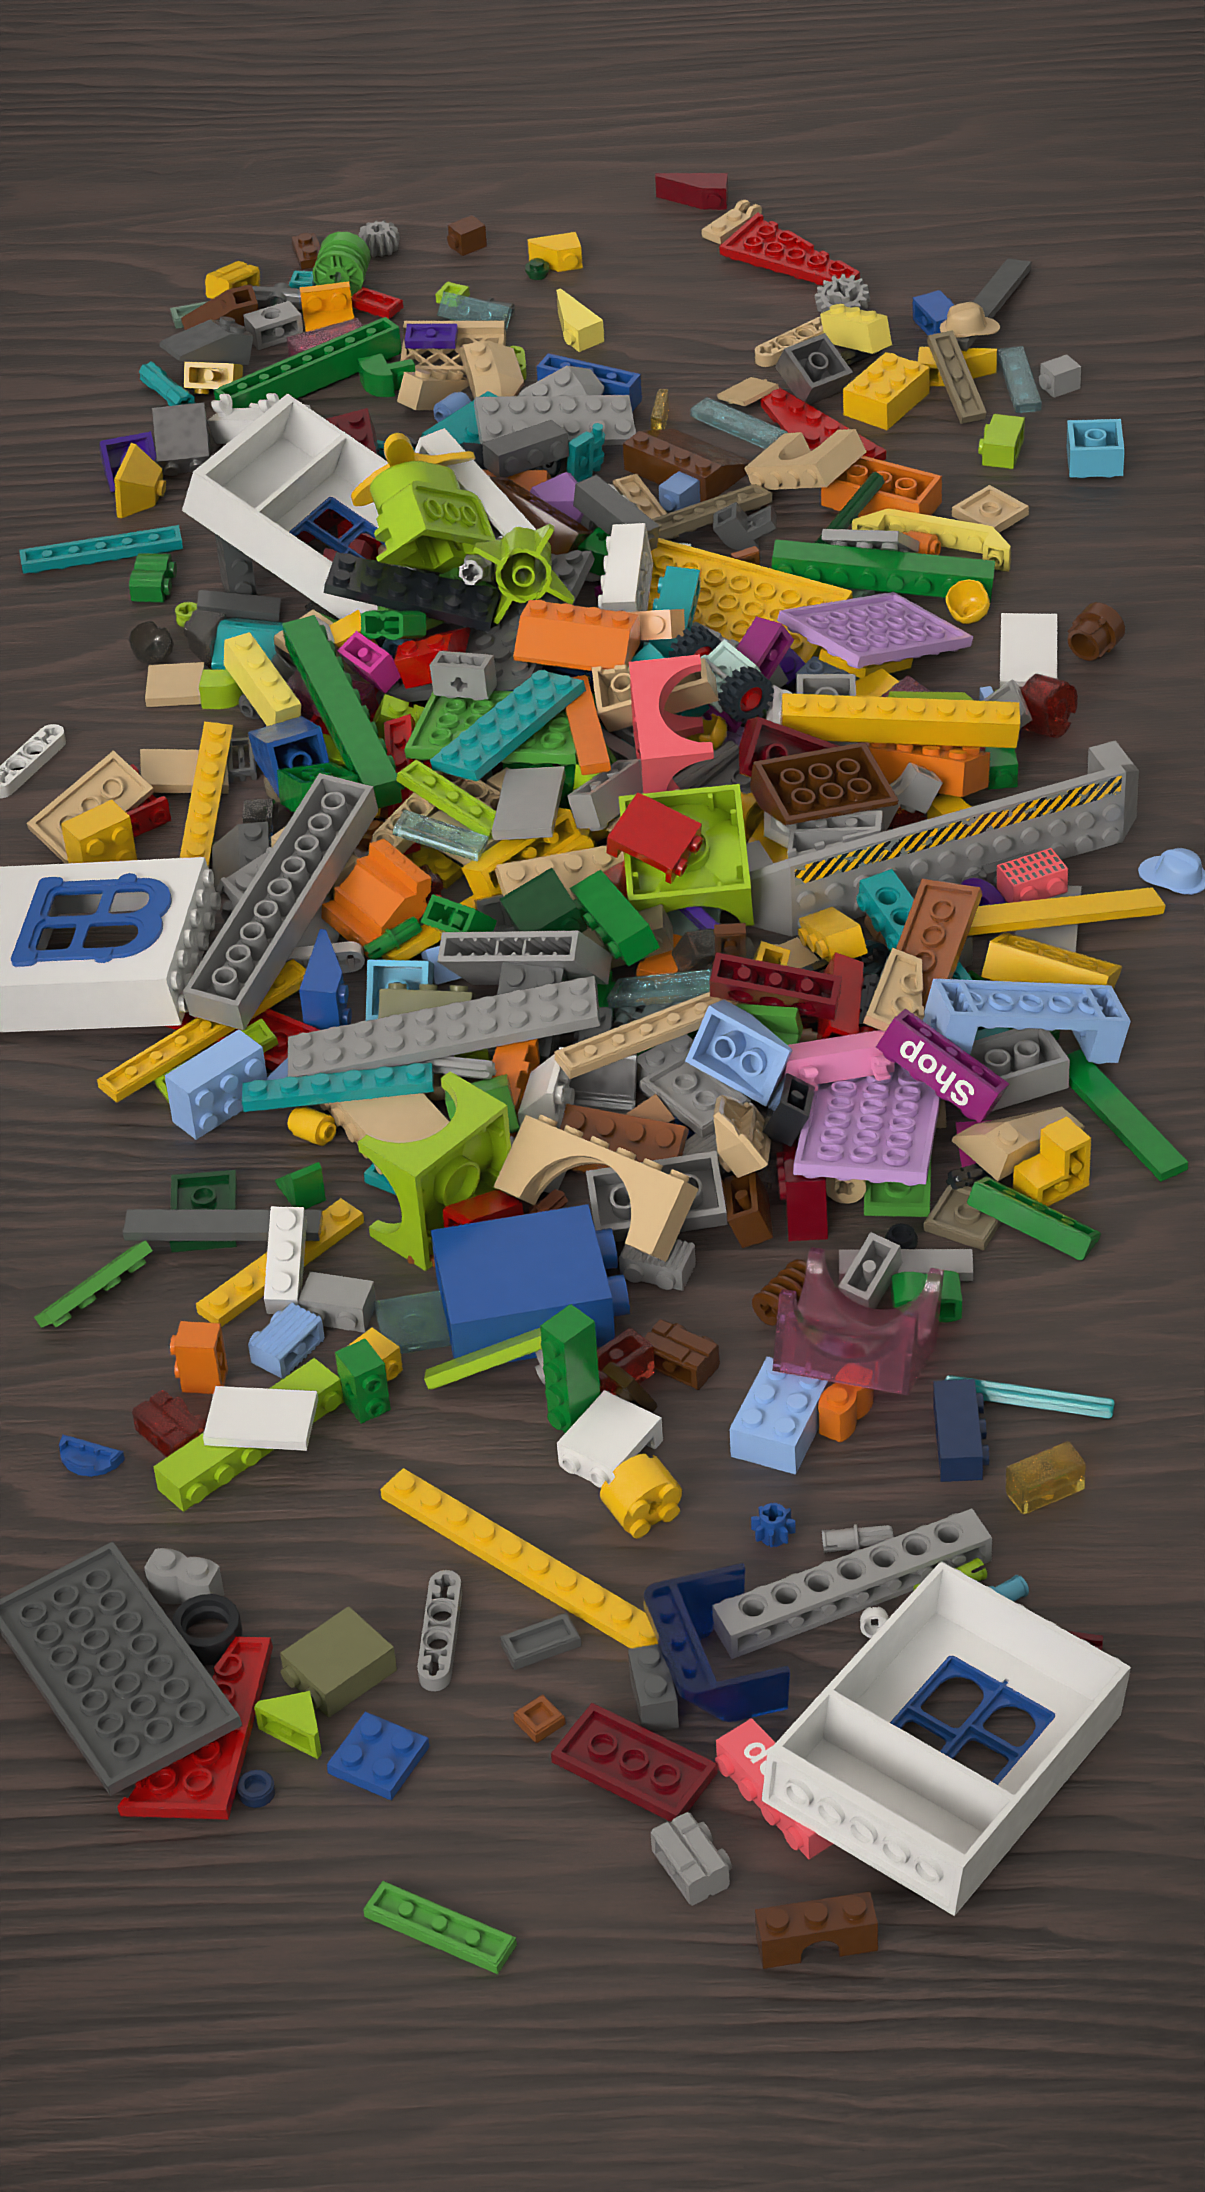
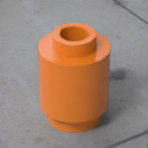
M912 530L908 533L903 532L919 541V551L911 553L940 554L941 542L938 541L937 535Z

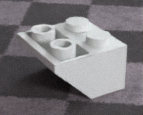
M555 1054L530 1073L518 1112L519 1127H521L525 1115L538 1120L541 1114L557 1121L556 1128L560 1129L566 1103L574 1104V1088L569 1087L571 1079L555 1061Z

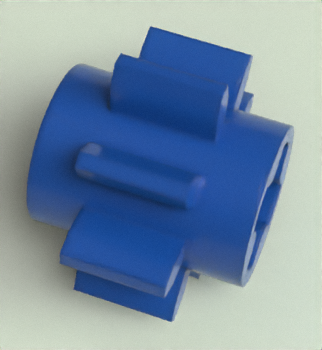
M777 1503L766 1504L763 1507L759 1506V1516L751 1517V1529L755 1531L756 1541H762L770 1547H777L783 1543L787 1544L788 1534L796 1532L795 1520L791 1519V1509H785Z

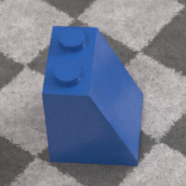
M302 716L248 732L254 759L278 797V769L329 762L321 727Z

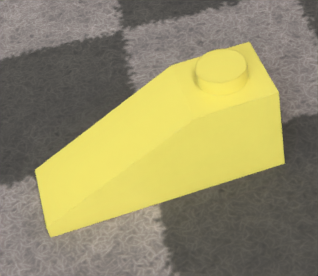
M561 288L556 290L558 314L565 342L578 352L604 342L603 320Z

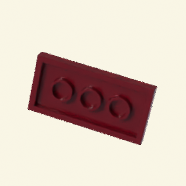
M594 1703L589 1705L551 1753L552 1763L670 1822L690 1810L718 1773L717 1763Z

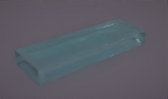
M443 291L437 316L454 321H505V330L507 331L512 308Z
M408 810L403 811L393 829V835L476 862H478L485 850L489 838L486 835Z

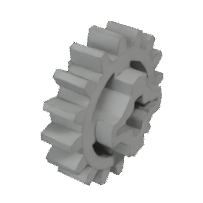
M842 274L839 279L832 276L831 282L824 280V287H817L818 293L815 294V301L818 312H826L830 310V306L835 304H844L850 308L859 307L860 310L868 308L867 302H870L868 285L863 283L862 278L855 280V275L846 278L845 274Z

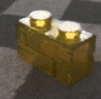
M1066 1441L1056 1445L1052 1449H1047L1006 1467L1007 1496L1021 1514H1027L1085 1489L1084 1475L1086 1464L1070 1442Z

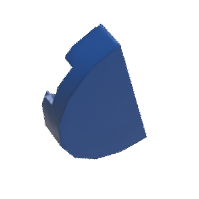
M62 1434L59 1442L62 1463L69 1471L77 1475L90 1477L103 1475L116 1469L125 1460L123 1451Z

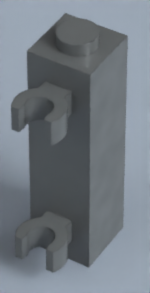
M595 475L575 484L573 506L584 514L581 523L585 528L591 530L592 523L594 522L611 536L612 525L645 523L650 549L652 551L657 548L660 526L599 476Z

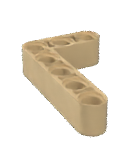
M435 770L436 773L493 810H497L501 792L481 780L473 781ZM413 793L374 832L371 843L385 839L403 854L426 831V819L440 809L416 793Z

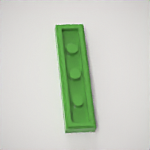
M385 1881L381 1882L363 1909L364 1917L495 1974H499L517 1946L516 1937Z

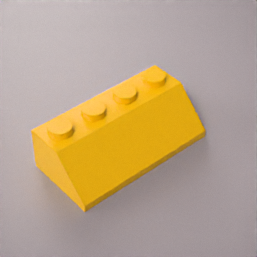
M1004 932L990 941L981 977L990 979L989 981L1111 985L1114 989L1122 966Z

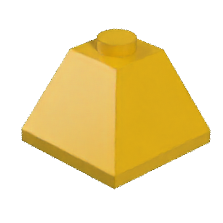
M131 443L114 479L118 518H124L154 507L159 496H163L166 490V481L163 480L162 468L141 448Z

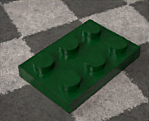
M236 1170L171 1175V1209L237 1210ZM170 1241L171 1252L237 1247V1241Z

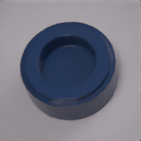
M251 1770L244 1773L239 1778L237 1785L239 1800L245 1806L251 1808L262 1807L270 1803L275 1796V1785L272 1776L263 1770Z

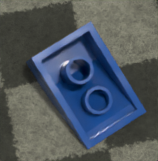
M326 929L319 930L299 989L303 1022L320 1030L349 1025L352 1019V1011L350 1008H347L349 988L348 985H344L343 973Z

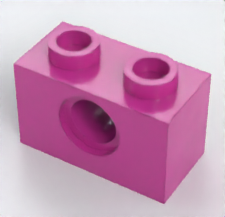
M355 631L337 650L353 672L384 694L401 678L392 656L358 631Z

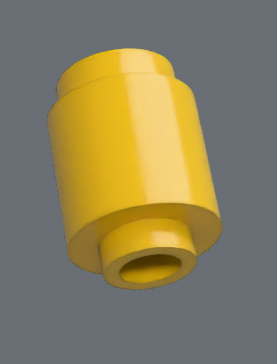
M297 1107L289 1115L288 1129L296 1137L319 1146H324L336 1134L335 1120L330 1115L309 1107Z

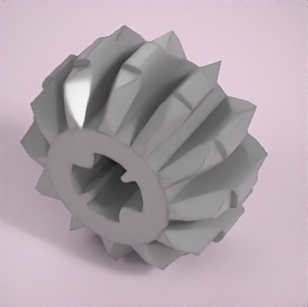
M383 220L382 222H368L366 226L360 227L359 237L366 242L370 249V255L373 258L376 256L383 257V255L390 256L392 252L398 250L400 236L394 223H386V220Z

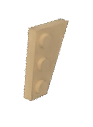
M892 948L865 1016L864 1024L886 1031L894 1017L904 1009L909 1010L923 1021L925 1015L924 1006H922V959Z

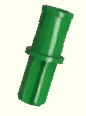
M414 916L410 917L391 930L385 929L383 935L367 945H363V949L365 952H368L367 956L370 960H377L394 948L400 949L399 945L420 933L422 927Z

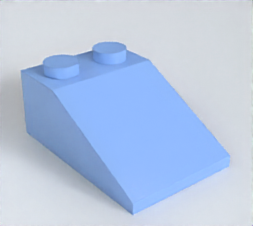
M723 999L708 1006L685 1062L758 1103L768 1106L792 1049L753 1015Z

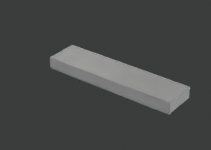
M901 1249L903 1263L897 1273L919 1272L927 1274L933 1271L948 1270L959 1273L960 1281H973L972 1249ZM839 1250V1282L844 1278L860 1250Z

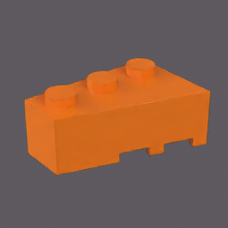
M538 1039L497 1046L492 1059L497 1070L496 1075L492 1076V1078L505 1074L508 1075L517 1118L530 1073L541 1065ZM518 1132L510 1133V1136L516 1138Z

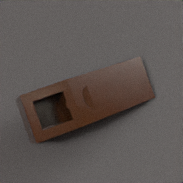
M252 284L226 290L183 316L181 321L184 330L210 319L220 320V317L233 318L235 323L245 326L244 314L259 310Z

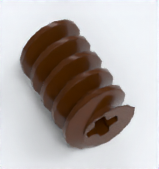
M802 1259L789 1262L785 1269L781 1270L776 1277L771 1279L769 1284L765 1285L760 1292L754 1295L752 1298L754 1312L766 1325L786 1324L790 1321L791 1316L798 1314L799 1308H804L808 1301L815 1297L816 1293L823 1290L824 1281L817 1270L808 1262Z

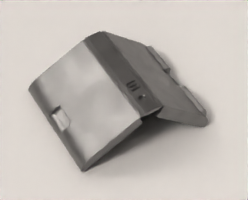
M637 1054L572 1078L569 1087L574 1088L573 1105L624 1115L634 1109L636 1101Z

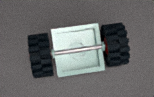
M691 626V632L686 628L683 630L684 636L682 637L678 634L676 637L678 642L677 644L672 642L671 648L674 651H669V657L700 654V658H705L716 677L719 701L709 704L720 713L725 711L735 721L739 723L741 721L743 724H746L747 719L755 718L756 715L762 717L764 715L761 712L763 709L768 711L770 706L767 702H772L774 698L770 695L774 693V688L771 687L773 684L761 674L760 669L725 639L721 641L703 626L698 628Z

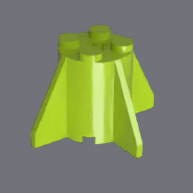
M548 524L537 530L515 527L506 533L502 539L475 543L473 552L496 564V582L502 593L493 618V622L499 624L512 601L527 603L529 600L541 598L546 592L568 604H573L574 596L552 570L551 545L548 540L554 532L553 525Z

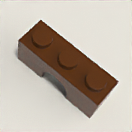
M870 1891L755 1909L756 1939L763 1969L801 1963L802 1951L807 1946L821 1941L837 1944L840 1957L878 1951V1922Z

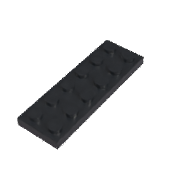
M339 552L335 554L324 586L325 594L398 611H420L426 614L427 618L487 632L490 631L500 596V590L492 589L488 586L467 585L459 579L453 580L437 576L433 573L419 572L407 567H398L381 563L377 560L364 559L352 554Z

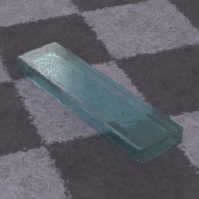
M1023 346L999 348L997 357L1015 413L1040 411L1042 402Z
M708 397L690 409L691 417L764 449H767L784 433H788L783 429Z

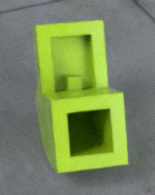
M226 668L225 670L203 669L199 684L202 709H227L239 705V698L244 693Z

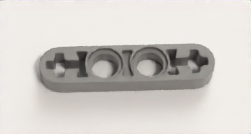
M442 1570L435 1573L430 1578L417 1665L419 1683L428 1691H440L446 1688L452 1678L462 1601V1587L459 1575L450 1570ZM444 1586H449L447 1598H442L441 1595ZM440 1611H446L451 1614V1617L444 1621L433 1619V1615ZM437 1639L445 1640L448 1643L441 1649L429 1647V1644ZM433 1662H436L439 1665V1671H437L436 1675L432 1676Z

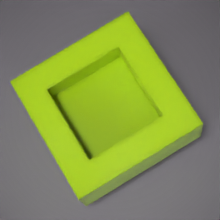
M446 282L435 294L436 303L458 308L470 296L469 287Z

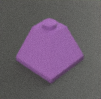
M565 472L532 487L531 493L577 522H581L584 514L573 506L575 484L578 482L571 473Z

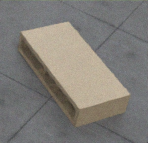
M424 1093L319 1104L324 1111L328 1110L337 1126L344 1128L348 1139L357 1144L366 1135L393 1143L418 1141L436 1134L449 1123L446 1117ZM374 1164L377 1172L382 1175L381 1170Z

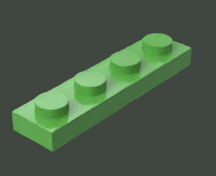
M146 1240L133 1245L34 1316L35 1320L41 1328L50 1324L58 1327L72 1317L69 1311L77 1305L82 1309L96 1300L95 1292L102 1287L107 1291L122 1280L119 1275L124 1271L128 1270L129 1273H132L146 1263L144 1257L153 1250Z

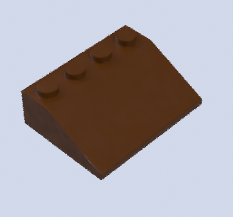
M675 429L639 431L623 442L624 470L638 474V476L659 485L680 471L700 481V502L719 496L747 475L744 468L751 462Z
M489 476L536 530L548 524L554 526V532L548 540L551 545V554H568L578 550V546L593 533L592 530H588L581 523L512 480Z
M865 742L753 762L750 790L759 807L785 826L895 806L899 802Z

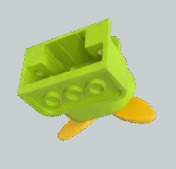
M394 433L384 443V453L388 464L374 471L351 494L354 506H365L373 502L379 515L376 520L379 528L375 530L374 535L377 541L385 542L387 548L386 551L376 557L377 561L381 563L446 573L453 568L462 566L466 554L478 555L473 552L475 543L496 540L479 497L473 492L461 490L454 471L447 467L476 459L474 452L471 451L424 455L414 452L410 440L404 434Z

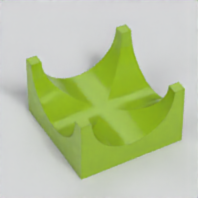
M740 784L643 794L701 823V837L704 840L699 851L696 854L691 853L689 856V863L684 874L681 877L676 876L672 884L665 882L666 874L663 871L624 852L627 896L631 905L637 911H641L662 904L666 913L686 907H714L732 913L741 923H746V926L754 925ZM635 795L619 796L620 817Z
M451 1071L441 1078L442 1088L452 1097L456 1105V1112L452 1120L442 1130L425 1139L406 1143L386 1142L369 1135L358 1141L359 1152L369 1158L391 1184L402 1212L401 1223L394 1224L385 1223L380 1220L375 1221L369 1226L370 1236L406 1259L410 1255L414 1259V1264L425 1271L432 1267L429 1255H434L433 1244L431 1243V1230L444 1228L442 1209L448 1205L496 1190L497 1188L494 1187L495 1182L511 1149L507 1105Z

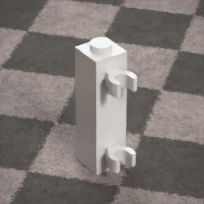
M276 393L266 394L268 400H259V408H232L231 396L229 394L219 395L221 400H213L211 402L216 414L207 420L215 444H227L277 403L279 401L278 395Z

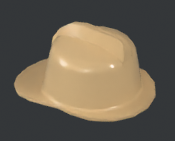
M974 302L959 303L950 307L947 320L940 325L941 333L953 330L956 338L994 334L1000 329L999 323L985 317L983 308Z

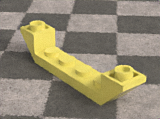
M889 508L855 518L852 521V530L900 531L902 533H908L912 530L935 534L938 537V541L941 542V547L983 554V560L995 561L994 569L1007 572L1010 570L1011 546L993 526Z

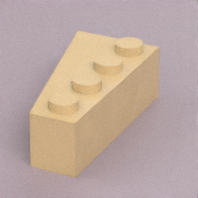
M700 658L701 671L686 676L674 687L666 701L664 710L675 714L719 701L716 677L705 658ZM615 665L614 669L604 670L601 666L592 667L597 714L608 732L633 726L630 674L627 665Z

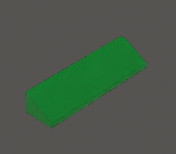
M984 1177L974 1183L967 1200L969 1206L1078 1260L1086 1258L1101 1237L1099 1231L989 1177Z

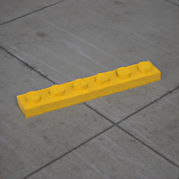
M342 1198L322 1211L323 1220L320 1241H305L304 1266L363 1224V1213ZM267 1252L197 1302V1313L211 1323H221V1327H223L264 1296Z

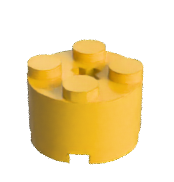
M639 1454L624 1461L613 1471L616 1477L612 1482L608 1484L605 1481L600 1490L602 1502L624 1530L636 1539L646 1535L655 1523L661 1520L663 1522H670L680 1512L678 1503L682 1496V1488L655 1455H653V1458H649L647 1454Z

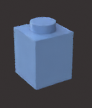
M680 471L658 486L659 503L669 513L700 503V481Z

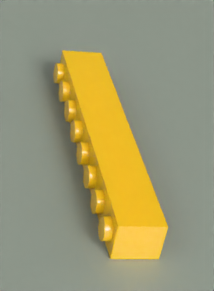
M782 693L780 725L824 741L1017 748L1020 729L1019 702Z

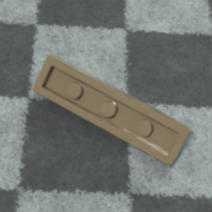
M953 330L928 335V346L960 424L985 419L987 412Z

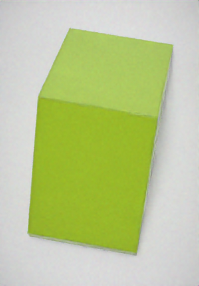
M310 1691L261 1700L256 1703L254 1708L259 1730L316 1759L322 1755Z

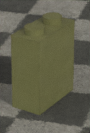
M349 1606L280 1653L283 1667L281 1675L284 1681L291 1688L296 1687L301 1692L310 1691L313 1708H319L328 1718L397 1671L394 1647Z

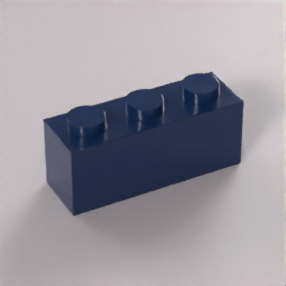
M975 1379L933 1381V1409L940 1481L983 1480V1466H989L988 1444L982 1445L981 1441L987 1438L986 1419H979V1414H984L983 1393H976Z

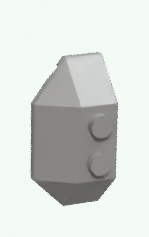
M565 366L526 387L518 396L603 395L604 386L591 369Z

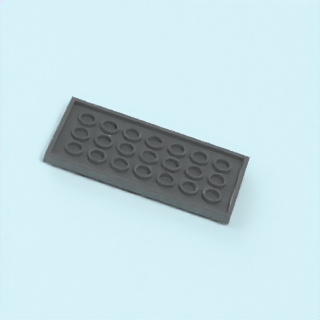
M113 1541L0 1599L1 1635L110 1796L242 1726L239 1714Z

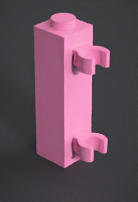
M878 1030L789 1044L788 1046L792 1049V1052L779 1081L781 1082L786 1073H789L814 1086L815 1091H818L817 1084L873 1075L877 1081L890 1079L889 1073L894 1072V1063L886 1059L883 1052L876 1048L885 1031Z

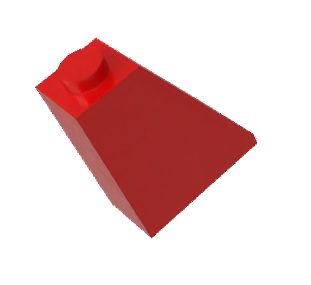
M499 1189L448 1205L442 1209L444 1228L523 1215L522 1203L514 1196H509Z

